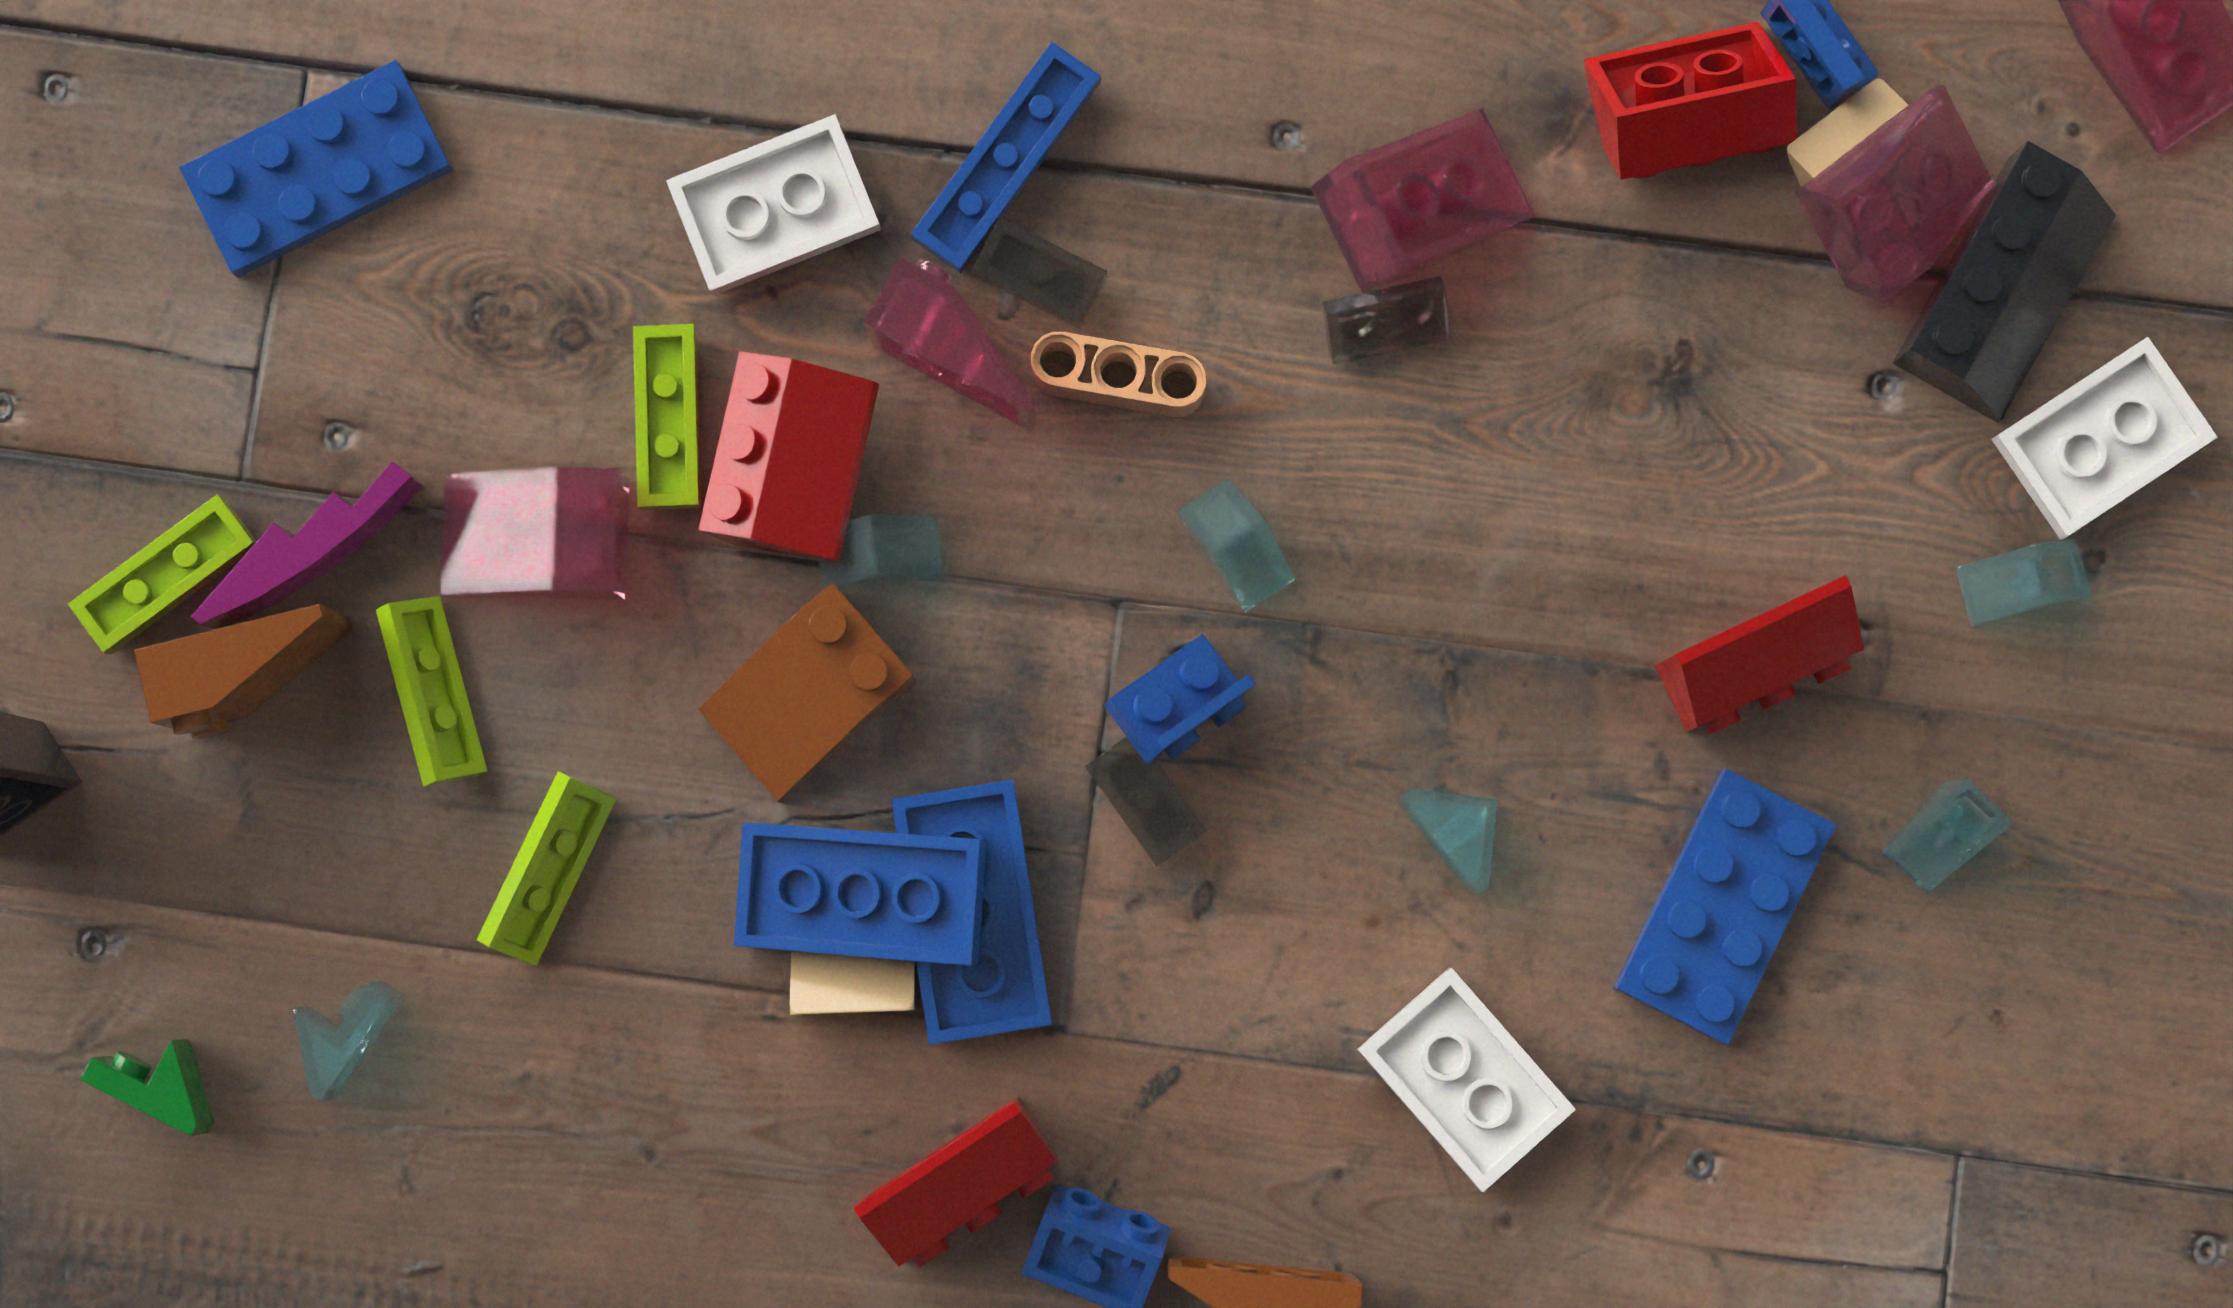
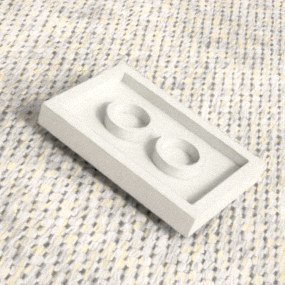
M835 114L666 180L712 296L881 230Z
M2146 337L1991 440L2061 540L2218 437L2149 337Z
M1448 968L1357 1049L1481 1192L1489 1188L1576 1110L1452 968Z

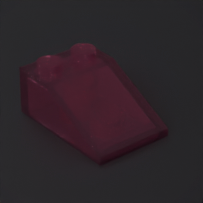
M2058 0L2077 42L2155 152H2164L2233 106V24L2222 0Z
M1937 84L1795 193L1846 288L1885 303L1935 264L1991 188L1993 181L1945 86Z
M1483 108L1348 158L1310 186L1363 295L1416 274L1535 216Z
M900 257L864 320L873 347L1031 433L1037 423L1034 400L957 289L949 284L952 278L951 275L927 260L919 259L917 264L914 265Z
M548 467L445 474L440 595L625 600L629 479L618 468Z

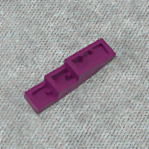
M392 461L354 505L332 492L295 535L273 523L191 617L199 624L215 630L227 627L275 605L329 572L377 534L424 486L406 470Z

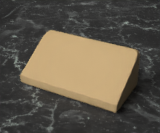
M1874 79L1787 147L1788 159L1806 200L1812 206L1819 204L1906 137L1909 105L1882 79Z
M791 952L790 1015L917 1010L916 961Z

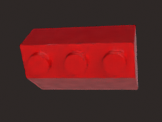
M1759 22L1584 59L1585 73L1603 149L1620 180L1649 178L1660 171L1688 165L1705 166L1712 164L1717 159L1744 153H1766L1777 146L1791 144L1797 139L1796 77Z
M739 351L698 531L735 546L840 562L880 384L872 380L792 358Z
M1844 575L1678 652L1655 665L1685 731L1687 732L1703 725L1709 736L1741 721L1737 709L1758 699L1762 709L1765 710L1797 695L1792 683L1813 674L1817 683L1820 684L1851 670L1852 667L1847 657L1865 650L1852 586L1847 576Z
M1017 1096L861 1199L852 1208L898 1267L912 1259L919 1268L947 1250L949 1245L944 1237L963 1224L972 1233L1000 1215L1002 1212L996 1202L1017 1189L1022 1198H1025L1054 1179L1048 1168L1058 1162V1157Z

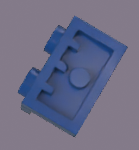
M1768 0L1760 12L1828 110L1877 77V68L1828 0Z
M1202 634L1112 696L1103 706L1146 764H1149L1164 752L1173 761L1201 740L1195 730L1212 719L1219 728L1247 707V704L1241 697L1256 685V682L1250 674L1238 681L1204 634Z
M1056 1184L1021 1274L1107 1308H1143L1162 1261L1170 1228L1158 1223L1154 1217L1138 1210L1127 1211L1101 1201L1095 1194L1086 1189L1068 1188Z

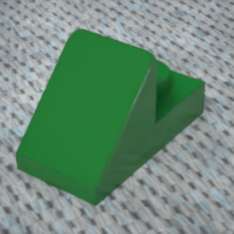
M188 1039L170 1041L152 1076L148 1075L152 1068L149 1063L126 1052L117 1051L114 1057H91L80 1081L189 1136L209 1133L214 1119L193 1048Z

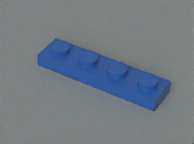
M1051 42L911 232L912 240L961 274L1101 83V75L1054 42Z

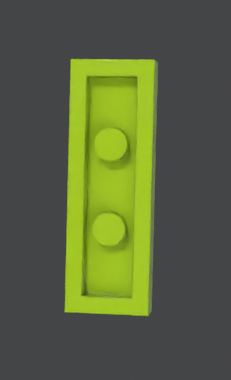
M694 324L633 326L637 507L640 510L702 508L697 328Z
M217 494L69 602L68 606L101 651L111 655L241 560L257 541L226 499Z
M440 596L391 602L376 609L423 787L473 778L487 772Z
M557 772L476 939L477 941L489 948L537 966L617 800L616 797L564 773Z

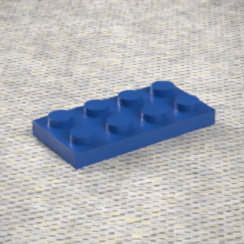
M397 60L179 167L231 273L237 278L454 171L402 66Z
M1726 768L1722 769L1613 988L1723 1045H1729L1837 824Z
M1014 780L891 799L896 833L987 840L978 965L967 966L916 961L929 1045L1053 1025Z
M743 822L734 946L967 966L978 965L987 840Z

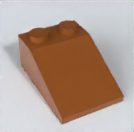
M832 582L787 620L698 710L772 796L780 802L917 683V680Z
M316 604L134 649L150 723L172 728L175 735L191 733L192 739L209 738L229 732L228 722L247 718L352 630L350 618L321 604Z
M1168 1255L1167 1272L1169 1280L1213 1308H1361L1363 1285L1354 1273Z

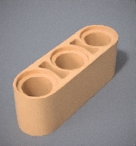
M1051 332L1042 336L1034 344L1031 352L1032 376L1036 385L1044 393L1055 397L1169 417H1185L1197 410L1205 395L1206 373L1202 364L1194 356L1182 352L1068 332ZM1055 351H1063L1074 358L1076 365L1069 375L1052 377L1043 371L1041 367L1044 358ZM1113 362H1124L1133 368L1136 376L1130 385L1123 388H1114L1103 381L1101 376L1103 369ZM1173 372H1182L1193 379L1196 388L1190 396L1175 399L1164 392L1161 386L1162 380Z

